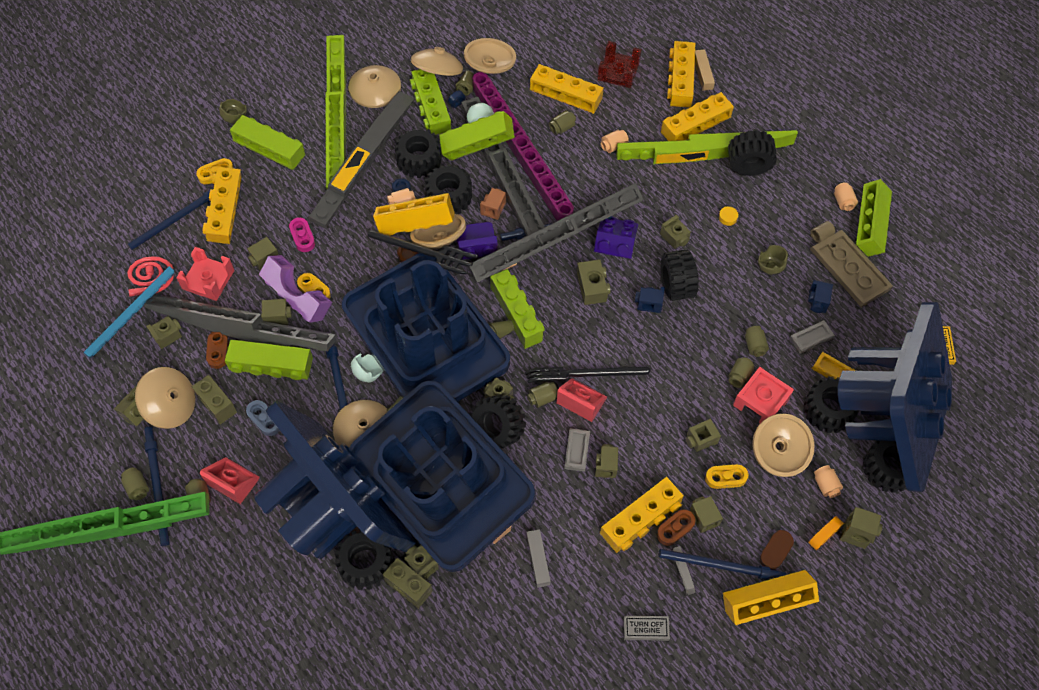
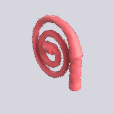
M144 257L135 261L129 267L127 274L133 284L150 286L163 273L161 265L150 261H160L172 269L173 266L168 260L161 257ZM138 264H141L137 267L135 271L136 277H138L140 280H149L152 277V275H154L153 266L159 270L157 278L150 282H140L135 280L132 276V272ZM144 267L147 276L140 275V271ZM173 276L156 293L166 289L173 281ZM148 287L129 289V296H140Z

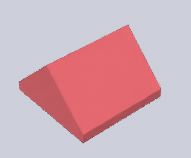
M573 378L559 387L557 391V404L590 422L594 420L607 399V396Z
M226 457L200 471L201 477L208 486L239 504L243 502L260 478Z

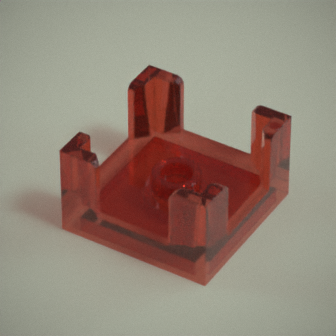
M608 41L604 61H601L599 65L597 80L631 88L640 64L642 49L633 48L631 57L616 53L617 44Z

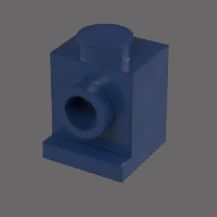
M813 280L808 302L811 303L810 310L815 313H826L831 301L833 284Z
M641 287L640 291H636L635 303H638V310L661 313L665 287H661L660 290L652 287Z

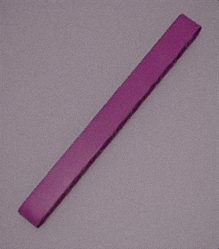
M482 72L474 74L473 91L479 97L481 103L491 106L494 113L504 111L512 118L515 138L507 140L506 143L555 219L558 221L574 213L573 204L488 75Z

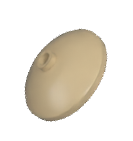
M481 38L467 44L464 50V58L473 69L479 72L499 74L508 71L514 66L516 53L510 45L503 41Z
M441 47L425 49L416 52L411 57V63L415 67L433 74L453 76L461 74L463 71L461 62Z
M372 65L358 70L351 77L348 88L350 96L359 105L368 108H379L388 105L394 96L401 91V81L397 73L385 66Z
M454 214L453 222L448 225H435L428 229H414L410 233L412 243L430 249L442 248L450 245L463 234L466 229V222L462 216Z
M159 367L150 370L141 377L135 391V402L139 413L149 424L162 429H170L182 425L190 418L195 407V392L192 384L183 373L170 367ZM171 392L174 394V399L170 396Z
M358 400L346 405L340 410L334 420L333 436L335 442L339 446L344 443L350 447L354 440L388 412L387 408L372 400ZM361 422H366L367 425H366V426H360V423H361Z
M790 414L772 415L763 420L754 433L753 452L760 466L772 475L779 477L797 475L808 467L813 458L815 448L813 435L809 427L796 416ZM777 442L781 445L780 450L776 448Z

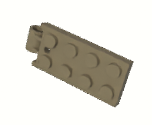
M825 221L810 231L811 237L818 243L812 246L810 251L861 308L892 289L893 285L843 230L835 233L834 225L830 221Z

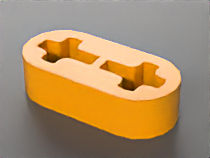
M835 516L808 543L817 551L844 525V522Z

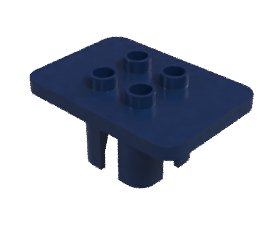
M420 253L353 289L344 296L342 308L345 317L402 398L422 382L435 381L441 384L458 402L489 382H492L495 378L502 376L509 369L510 353L448 270L443 269L436 263V257Z
M922 302L914 327L907 331L902 347H852L849 352L848 361H857L858 365H878L894 369V371H842L838 383V399L841 410H860L861 415H889L891 419L867 423L846 422V432L848 438L854 440L896 441L906 489L913 492H923L925 490L938 440L943 438L946 411L951 409L952 375L938 302Z
M425 381L419 384L354 440L349 447L360 460L355 468L364 477L370 474L381 484L386 491V494L381 497L433 559L444 570L449 572H457L465 568L527 512L536 500V490L527 476L445 388L435 381Z
M277 400L266 409L270 419L287 438L283 444L293 459L254 495V499L265 514H269L279 504L292 516L278 530L292 548L303 555H308L317 548L313 554L316 558L322 559L343 540L344 536L348 535L356 527L373 542L407 552L416 544V540L411 532L381 498L386 494L381 484L370 474L364 477L355 468L360 460L346 444L342 443L339 446L317 421Z

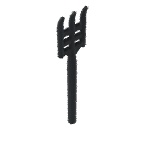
M373 230L368 231V237L423 255L436 257V263L443 269L457 274H468V271L457 268L459 264L463 266L473 265V263L463 261L464 256L469 258L478 257L477 254L445 246L444 250L437 252L433 249Z
M563 367L534 368L525 372V374L528 375L526 378L530 379L528 383L536 381L567 380V377L648 375L650 368L621 367L567 371Z

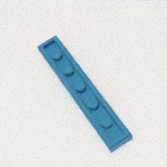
M169 266L84 351V355L89 359L92 358L144 306V303L174 275V270Z

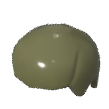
M227 99L220 103L219 113L225 122L235 124L242 115H247V107L238 100Z
M770 245L765 252H760L758 259L759 268L769 275L781 273L786 268L788 252L779 245Z

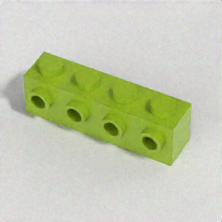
M421 69L411 71L412 79H410L411 89L416 91L414 96L416 103H420V115L425 117L423 119L425 130L429 129L431 134L434 133L436 135L450 130L451 119L435 74Z
M504 111L495 112L494 115L479 118L475 122L463 124L459 128L447 130L439 135L442 155L449 160H455L515 138L512 118Z
M242 115L230 129L234 142L291 170H294L305 156L303 144L299 140L292 139L283 132H277L270 126L263 125L253 118Z
M881 179L866 183L863 187L856 245L868 257L885 253L892 191Z
M506 269L490 276V287L508 320L512 321L515 327L514 331L526 349L543 341L545 329L540 320L537 321L533 306L528 305L525 292L518 288V281L515 275H511L509 270Z
M230 340L225 363L228 369L234 373L249 372L257 376L266 374L275 378L290 377L293 380L308 379L313 357L310 349Z

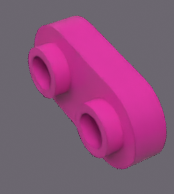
M304 218L293 219L289 224V228L297 249L301 252L311 251L315 246V241L308 222Z

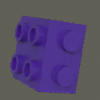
M615 217L600 221L594 252L631 259L638 224L632 220L623 221Z
M491 222L466 225L465 231L457 239L459 250L477 254L478 257H485L498 250L497 236L494 235ZM464 256L462 260L471 258Z

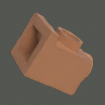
M492 188L490 193L485 195L484 201L480 203L481 215L498 220L506 204V192Z

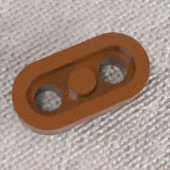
M212 332L207 339L206 360L209 366L214 369H219L226 365L225 358L229 347L228 337L220 332Z
M680 510L659 527L657 532L659 542L666 546H671L678 542L693 529L695 525L694 514L689 510ZM680 520H685L687 525H682ZM668 532L671 534L672 537L666 538L664 536V533Z

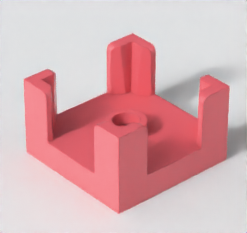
M195 247L191 253L194 264L188 274L185 276L184 272L180 271L176 278L183 290L217 301L234 272L231 260L224 256H221L223 263L209 259L203 249Z
M759 367L739 392L733 406L740 411L743 410L744 405L762 416L759 421L760 424L766 418L776 415L782 406L786 405L794 389Z

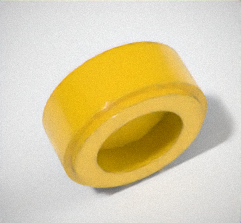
M724 207L720 210L719 221L722 224L731 226L737 222L738 212L735 208Z

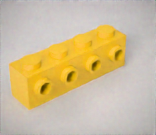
M675 41L674 47L670 48L669 59H672V61H669L668 72L672 73L668 76V85H671V88H668L667 99H670V106L690 108L694 93L695 43Z
M541 64L538 65L530 78L531 91L593 114L603 98L604 87Z
M722 92L711 95L708 99L697 102L692 107L686 110L683 109L672 117H667L662 123L661 133L668 141H685L689 138V135L699 134L731 118L734 106Z
M218 166L217 173H213L212 184H214V189H210L209 193L211 205L206 208L208 220L207 223L204 222L203 234H206L208 242L230 244L242 180L241 169Z
M449 193L376 207L373 217L379 233L391 236L398 232H411L414 229H428L435 225H448L453 222L455 212Z
M666 477L601 527L600 534L616 553L621 549L626 551L633 545L632 541L637 537L643 538L650 531L649 528L653 524L656 526L661 524L666 519L665 515L670 511L672 513L676 512L682 506L681 502L684 495Z
M806 570L724 592L723 600L726 614L735 625L819 602L817 582Z

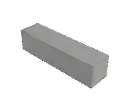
M540 529L526 532L536 586L537 588L549 586L551 581Z

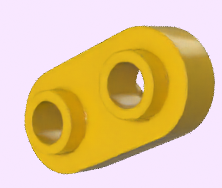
M223 158L201 166L196 173L199 182L211 184L213 173H217L218 166L234 168L232 162L229 159Z
M304 273L299 276L297 284L301 292L306 293L308 291L320 290L330 300L329 288L311 273Z
M738 464L713 466L708 469L705 481L709 487L714 489L741 487L748 479V471L744 466ZM733 475H738L740 479H734ZM712 477H718L719 481H714Z

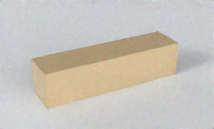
M696 50L695 66L702 90H713L715 82L706 51Z

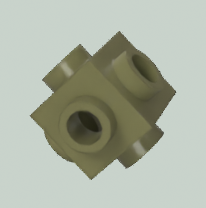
M495 378L484 389L485 398L507 395L510 396V400L514 399L513 387L505 380L501 381Z

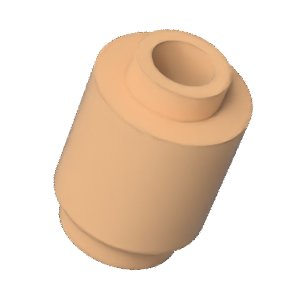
M616 130L602 137L601 147L604 151L612 153L617 150L618 143H628V135L624 130Z
M841 183L835 187L834 195L839 208L845 211L853 210L858 204V200L852 186L848 183Z
M408 188L392 192L391 195L387 196V200L390 205L415 200L413 190L409 191Z
M826 465L814 472L815 480L824 497L834 498L841 494L840 490L843 489V486L834 469Z

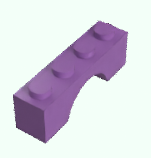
M282 255L268 256L259 273L265 280V283L277 291L280 297L286 299L290 306L302 315L304 320L309 323L322 321L332 301L320 290L302 293L294 282V266Z

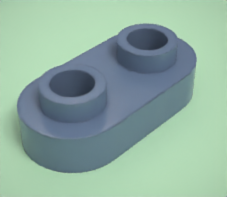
M260 400L252 401L246 408L249 419L264 435L273 436L277 434L280 430L266 413L268 406ZM256 411H261L259 415H255ZM274 424V427H273V428H271V429H268V428H267L268 425Z

